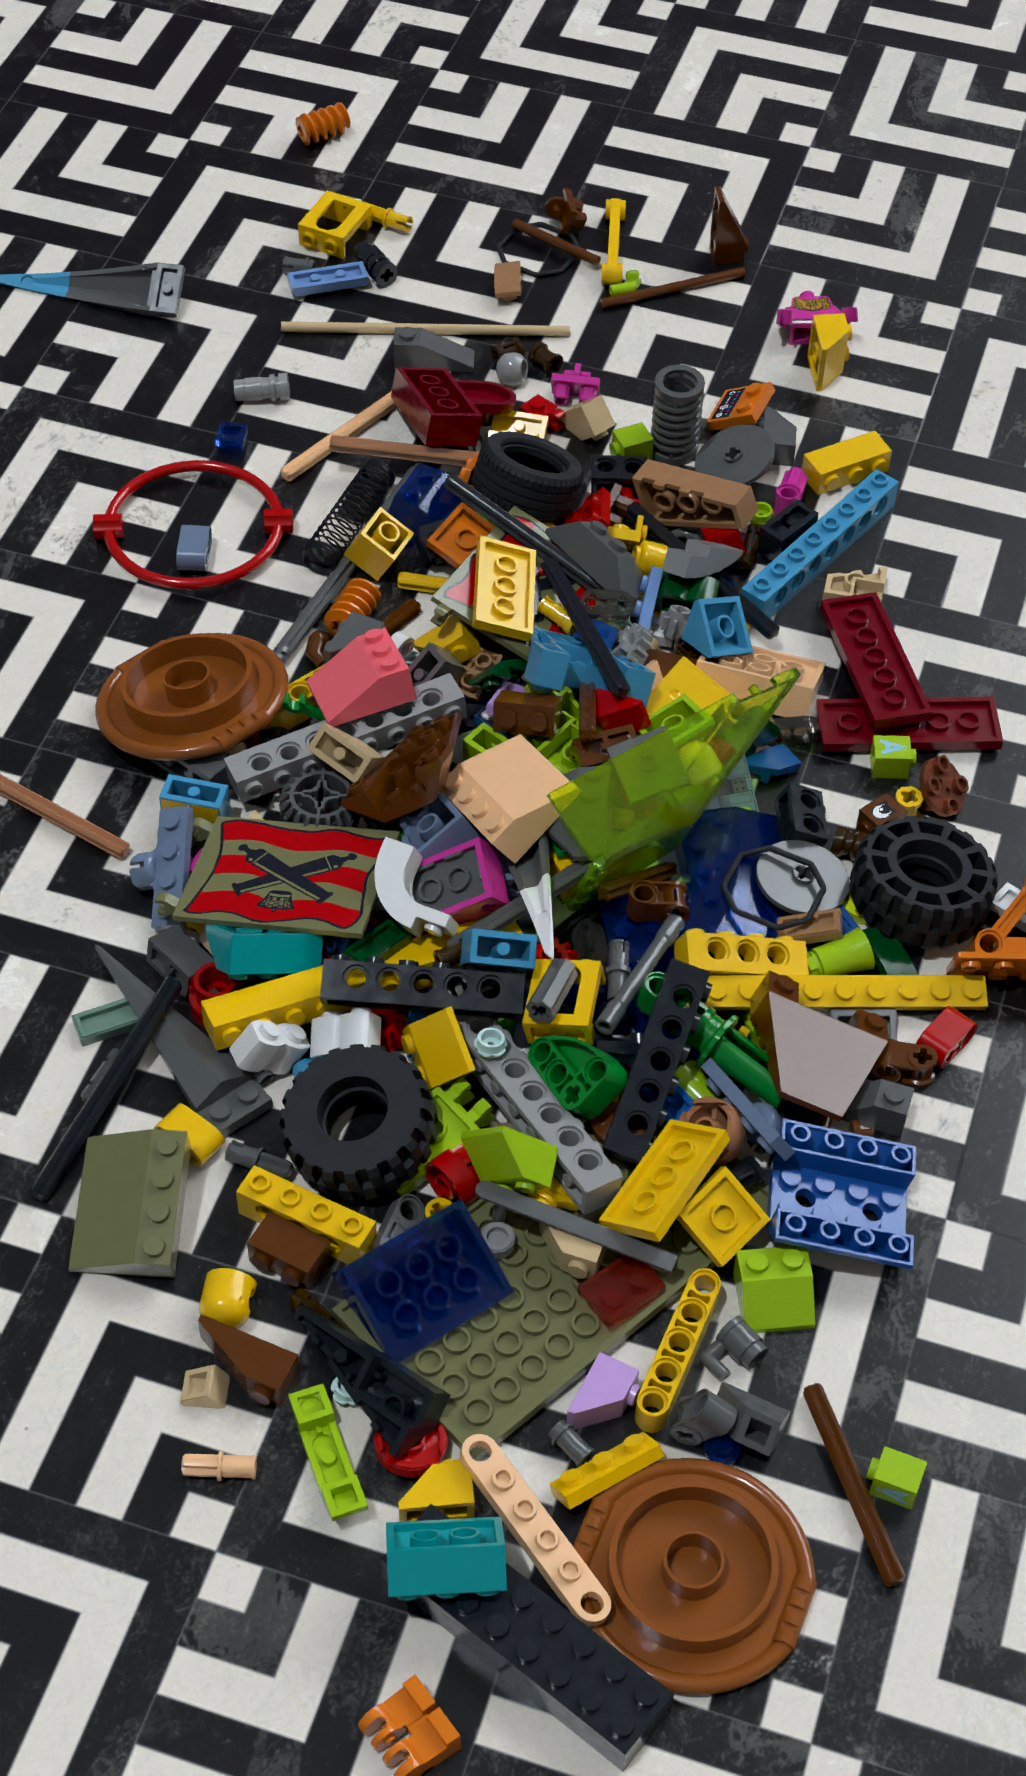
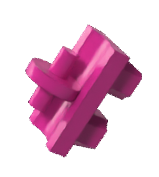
M581 363L575 364L574 371L564 370V374L552 373L551 389L554 395V403L558 405L568 404L569 395L579 396V403L599 396L600 378L591 377V372L581 371Z

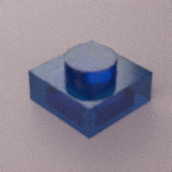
M221 422L215 439L216 448L243 451L248 436V424Z

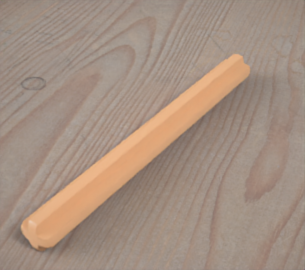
M392 391L280 469L281 477L287 482H291L331 454L329 444L332 435L355 437L398 407L391 398Z

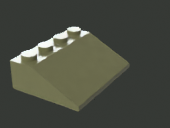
M148 1129L87 1138L68 1268L69 1272L175 1279L191 1153V1143L187 1131Z

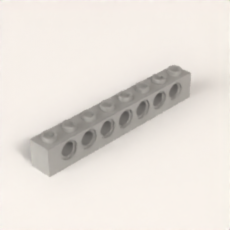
M451 673L414 686L416 700L334 727L360 739L375 751H380L395 744H400L407 737L406 733L420 724L423 727L428 726L432 720L442 714H446L448 717L459 712L462 719L467 718L465 696ZM326 720L223 758L228 779L240 802L244 803L283 788V785L288 784L290 777L298 778L300 770L309 773L311 767L315 771H321L324 766L327 771L333 769V767L307 749L322 723L327 724Z
M455 1015L476 1069L472 1072L517 1131L558 1147L553 1176L559 1181L583 1215L610 1204L621 1189V1183L623 1182V1176L619 1167L608 1160L600 1144L597 1141H593L586 1133L580 1119L574 1118L569 1110L559 1103L531 1065L527 1054L524 1051H520L514 1044L510 1033L506 1029L503 1030L495 1018ZM485 1028H497L503 1032L507 1040V1047L505 1048L506 1052L502 1056L488 1059L477 1053V1049L474 1047V1040L478 1037L479 1032Z

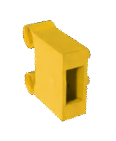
M683 656L650 693L646 710L648 715H651L681 695L686 694L710 718L716 715L719 728H722L735 721L728 714L729 711L736 713L738 716L749 705L744 699L731 695Z

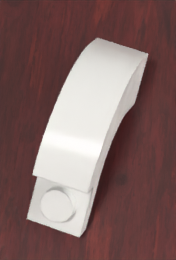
M385 837L377 856L374 872L376 891L385 910L400 926L419 938L423 930L438 937H441L443 933L454 936L459 924L451 915L421 905L414 899L413 880L423 856L415 847Z

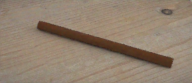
M739 267L602 298L599 300L601 309H606L746 276V271L744 267Z

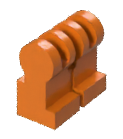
M414 1674L402 1683L403 1687L383 1703L370 1709L358 1723L359 1729L365 1736L381 1729L371 1741V1745L376 1752L393 1745L382 1758L387 1768L394 1767L406 1760L398 1767L394 1776H421L432 1766H437L462 1749L460 1734L441 1708L436 1707L435 1700L416 1674ZM407 1732L408 1734H410L408 1738H404L399 1742L395 1743L396 1740L404 1733Z

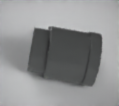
M738 1315L723 1326L717 1334L715 1341L700 1355V1361L719 1381H722L730 1372L718 1359L725 1351L739 1364L743 1363L747 1369H752L764 1359L769 1349L763 1344V1339L746 1323V1320L741 1315Z

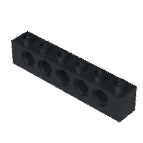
M335 954L332 955V959L323 960L320 1000L323 1005L436 1013L452 1006L455 1015L522 1020L525 974H519V970L515 968H499V972L485 971L486 968L479 965H466L465 969H452V964L443 962L432 963V967L419 966V962L414 960H399V964L385 963V959L378 957H367L365 962L352 961L351 956ZM353 974H361L366 978L364 985L359 988L350 987L347 981ZM388 976H393L399 980L398 987L392 991L384 990L381 987L382 980ZM420 979H427L432 982L433 987L427 993H419L414 989L415 983ZM456 981L462 982L467 988L465 993L460 996L451 995L447 990L451 983ZM487 984H493L499 988L500 993L497 997L488 999L482 995L481 989Z
M674 958L667 965L628 1073L626 1086L622 1090L602 1145L604 1155L636 1167L654 1143L651 1138L655 1127L658 1129L662 1128L668 1112L667 1109L663 1108L666 1096L673 1097L679 1078L674 1076L677 1065L683 1066L689 1054L690 1046L685 1045L689 1033L695 1034L702 1015L696 1013L700 1002L706 1003L713 984L707 982L711 972ZM682 994L686 996L689 1001V1007L680 1008L675 1005L673 995ZM671 1025L675 1027L678 1032V1038H666L662 1033V1026ZM653 1056L662 1057L666 1061L667 1069L664 1071L655 1070L650 1063V1058ZM647 1087L653 1090L656 1096L655 1102H644L639 1096V1089ZM631 1119L641 1121L644 1125V1133L641 1135L631 1133L627 1126L628 1121Z

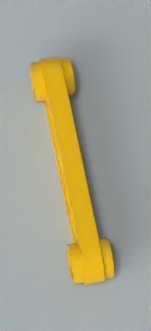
M619 198L606 199L605 220H610L608 262L602 263L601 284L606 285L622 283L623 264H618L620 220L625 221L626 200Z

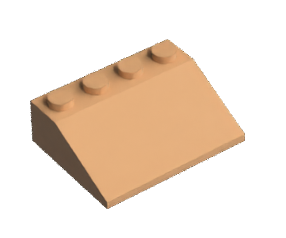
M752 646L753 653L717 658H707L701 654L697 660L696 666L731 695L744 699L749 706L758 704L770 713L771 716H782L791 723L807 722L826 667L824 662L757 646Z
M521 734L459 763L453 771L449 772L446 786L442 791L490 843L514 863L529 850L581 794V791Z

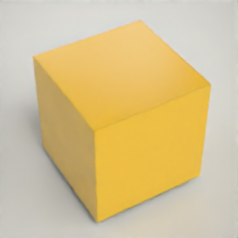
M379 507L343 555L378 581L395 561L414 533L383 508Z

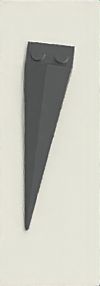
M95 944L96 954L127 999L138 1019H140L156 993L103 948ZM172 1006L170 1007L150 1039L194 1112L215 1126L225 1138L273 1107L272 1098L253 1079L249 1071L237 1067L234 1058L223 1049L216 1051L209 1037Z

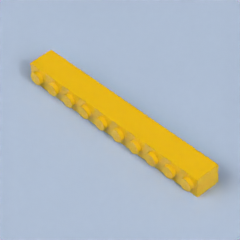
M483 918L460 924L455 935ZM516 921L500 930L523 933ZM429 933L420 938H413L409 945L390 957L385 963L399 964V960H414L419 962V966L432 967V963H435L433 952L448 947L446 942L453 936L443 933L441 937ZM460 963L452 966V969H455L462 965H460ZM323 965L201 1001L203 1023L216 1051L231 1047L246 1027L255 1020L271 1021L276 1025L288 1023L301 1026L311 1023L314 1018L322 1017L324 1012L344 1013L356 1007L323 1005L321 1003L320 991ZM353 974L349 977L347 984L352 988H359L364 985L366 978L361 974ZM388 976L381 982V987L387 991H392L399 985V980L393 976ZM420 979L415 983L414 989L420 990L433 986V984L427 979Z

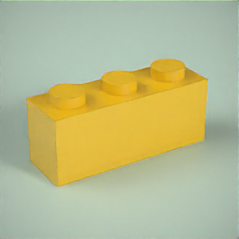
M872 431L804 454L802 469L809 476L808 484L817 495L864 480L876 469L883 473L889 471L892 450L876 431Z

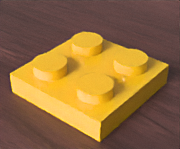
M726 1166L720 1167L693 1193L676 1218L717 1267H723L736 1254V1251H739L771 1220Z

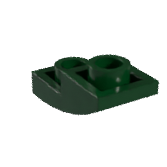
M519 659L501 661L468 680L469 686L482 688L483 691H493L500 688V684L505 681L513 683L517 681V677L524 674L526 661Z
M875 927L862 930L871 945L875 964L880 975H918L908 954L897 939L893 937L889 939L882 935L880 930Z

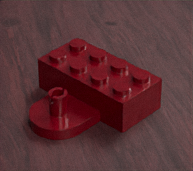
M396 367L391 398L424 445L430 448L453 446L458 449H464L467 446H477L481 425L491 426L494 414L500 415L512 412L517 398L511 389L498 383L455 380L447 368Z

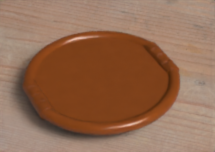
M229 633L181 635L161 640L116 666L100 689L95 705V717L101 733L112 745L140 758L158 761H181L202 758L217 753L222 754L271 724V721L281 709L285 693L288 691V674L279 656L269 647L254 639Z
M673 1458L656 1461L594 1496L573 1543L574 1549L611 1599V1610L607 1619L602 1625L600 1624L595 1628L591 1626L590 1629L672 1693L711 1695L728 1692L744 1687L772 1671L790 1653L794 1652L817 1588L813 1556L809 1542L800 1523L786 1503L773 1490L750 1474L733 1466L706 1459ZM593 1597L583 1598L581 1601L583 1610L589 1614H597L602 1608L600 1603L597 1602L598 1600H594Z

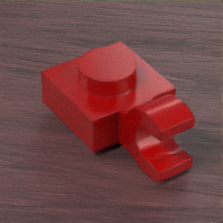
M539 394L519 406V412L548 416V426L556 432L566 427V424L560 421L561 418L566 416V413Z

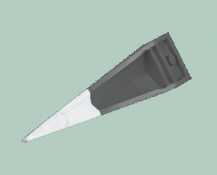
M544 832L516 863L512 862L502 852L501 854L528 909L544 952L553 960L554 940L548 834Z

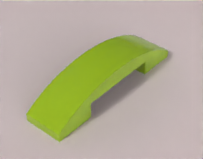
M324 1384L288 1394L313 1476L331 1520L335 1521L368 1510V1504L357 1474H354L336 1425L334 1411Z

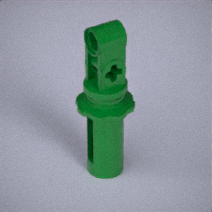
M662 972L649 973L636 996V1005L645 1014L650 1015L664 976ZM682 994L673 995L675 1005L680 1008H686V1003H689L687 997ZM700 1002L696 1012L702 1015L695 1034L689 1033L685 1045L693 1047L700 1054L697 1066L701 1068L700 1066L711 1057L725 1073L763 1102L771 1104L777 1110L785 1099L777 1095L767 1067V1063L770 1060L768 1054L734 1029L739 1019L737 1015H733L725 1021L720 1016H717V1011L714 1008H708ZM671 1025L663 1026L666 1031L678 1037L675 1027Z

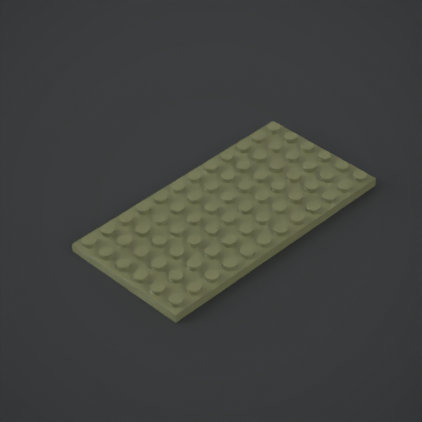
M582 1117L580 1121L586 1133L593 1141H596L594 1130L591 1127V1120ZM666 1120L661 1129L656 1128L651 1140H656L668 1123ZM606 1156L612 1164H616L619 1167L623 1176L622 1187L636 1167ZM736 1157L726 1165L711 1167L703 1180L714 1174L720 1167L726 1166L728 1169H731L742 1162ZM764 1182L761 1185L753 1184L746 1188V1191L767 1214L769 1186ZM517 1192V1193L522 1194V1195H524V1196H528V1195H529L528 1193ZM478 1198L332 1309V1315L347 1331L451 1395L438 1424L440 1425L441 1423L444 1426L447 1436L460 1449H462L464 1441L475 1434L487 1435L499 1445L590 1370L599 1352L608 1355L682 1294L694 1271L702 1268L712 1269L716 1266L683 1226L673 1232L668 1230L660 1242L653 1241L649 1244L678 1256L671 1273L607 1248L595 1281L588 1278L580 1279L560 1269L539 1231L540 1222L511 1210L507 1211L504 1223L509 1225L515 1233L513 1251L508 1256L500 1259L490 1258L485 1255L480 1248V1233L487 1224L493 1222L494 1204ZM609 1204L586 1215H583L580 1210H560L600 1224L599 1218ZM626 1235V1236H629V1237H632V1238H634V1239H637V1240L641 1241V1240L639 1239V1237ZM478 1446L476 1448L472 1447V1450H469L471 1457L476 1461L482 1459L489 1452H486V1448L482 1449V1446L480 1448Z

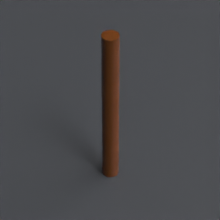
M517 218L512 222V228L594 266H598L601 261L600 256Z

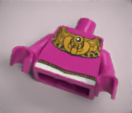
M807 290L802 292L799 297L792 298L791 306L785 309H778L776 324L781 329H786L789 326L788 345L809 344L813 315L845 313L847 324H850L851 322H858L857 307H845L839 310L836 306H833L829 297L814 296L812 291Z

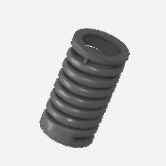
M687 365L667 366L661 369L655 377L651 435L654 438L653 458L658 462L682 466L693 461L698 454L705 380L704 376L693 367Z

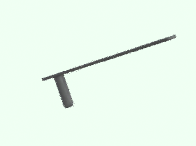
M481 1181L476 1185V1195L480 1199L494 1204L493 1222L504 1223L507 1211L511 1210L671 1273L678 1257L675 1254L489 1181Z

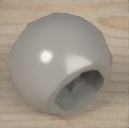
M516 352L502 355L496 365L498 379L508 386H517L525 382L528 374V364L525 357Z

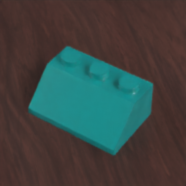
M206 925L205 932L216 969L227 973L229 979L246 980L248 979V974H259V978L277 979L279 974L289 973L291 975L321 966L323 935Z
M501 1517L386 1523L388 1597H397L400 1600H414L419 1598L420 1595L436 1594L440 1598H453L458 1596L459 1593L475 1592V1594L480 1596H492L497 1594L498 1591H507L506 1548Z

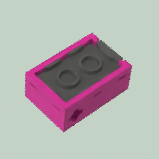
M480 837L423 859L413 880V896L417 903L451 915L459 925L493 913L510 902L498 849ZM423 930L421 936L426 935V934H429V933H428L427 931Z

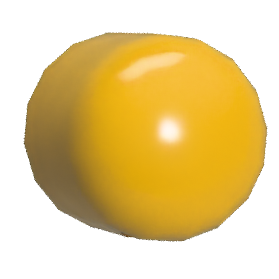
M231 1268L212 1269L206 1275L199 1303V1314L233 1328H241L247 1322L251 1312L249 1309V1298L254 1296L257 1286L256 1280L239 1270Z

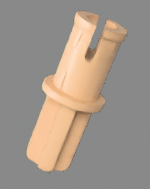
M219 1451L218 1455L184 1454L181 1464L182 1475L217 1477V1481H222V1477L256 1479L257 1456L224 1455L223 1451Z

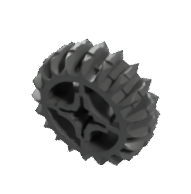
M325 766L321 771H315L311 767L309 773L300 770L298 778L290 777L288 784L283 785L282 794H280L279 798L282 820L284 822L304 823L305 827L308 824H315L316 827L319 825L354 827V824H359L362 814L346 809L340 803L348 794L347 788L354 782L344 775H340L335 769L331 772L327 771Z

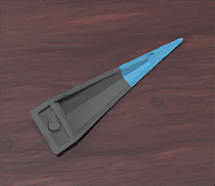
M157 262L73 272L0 274V285L148 317L155 315L177 318L185 268L184 265Z

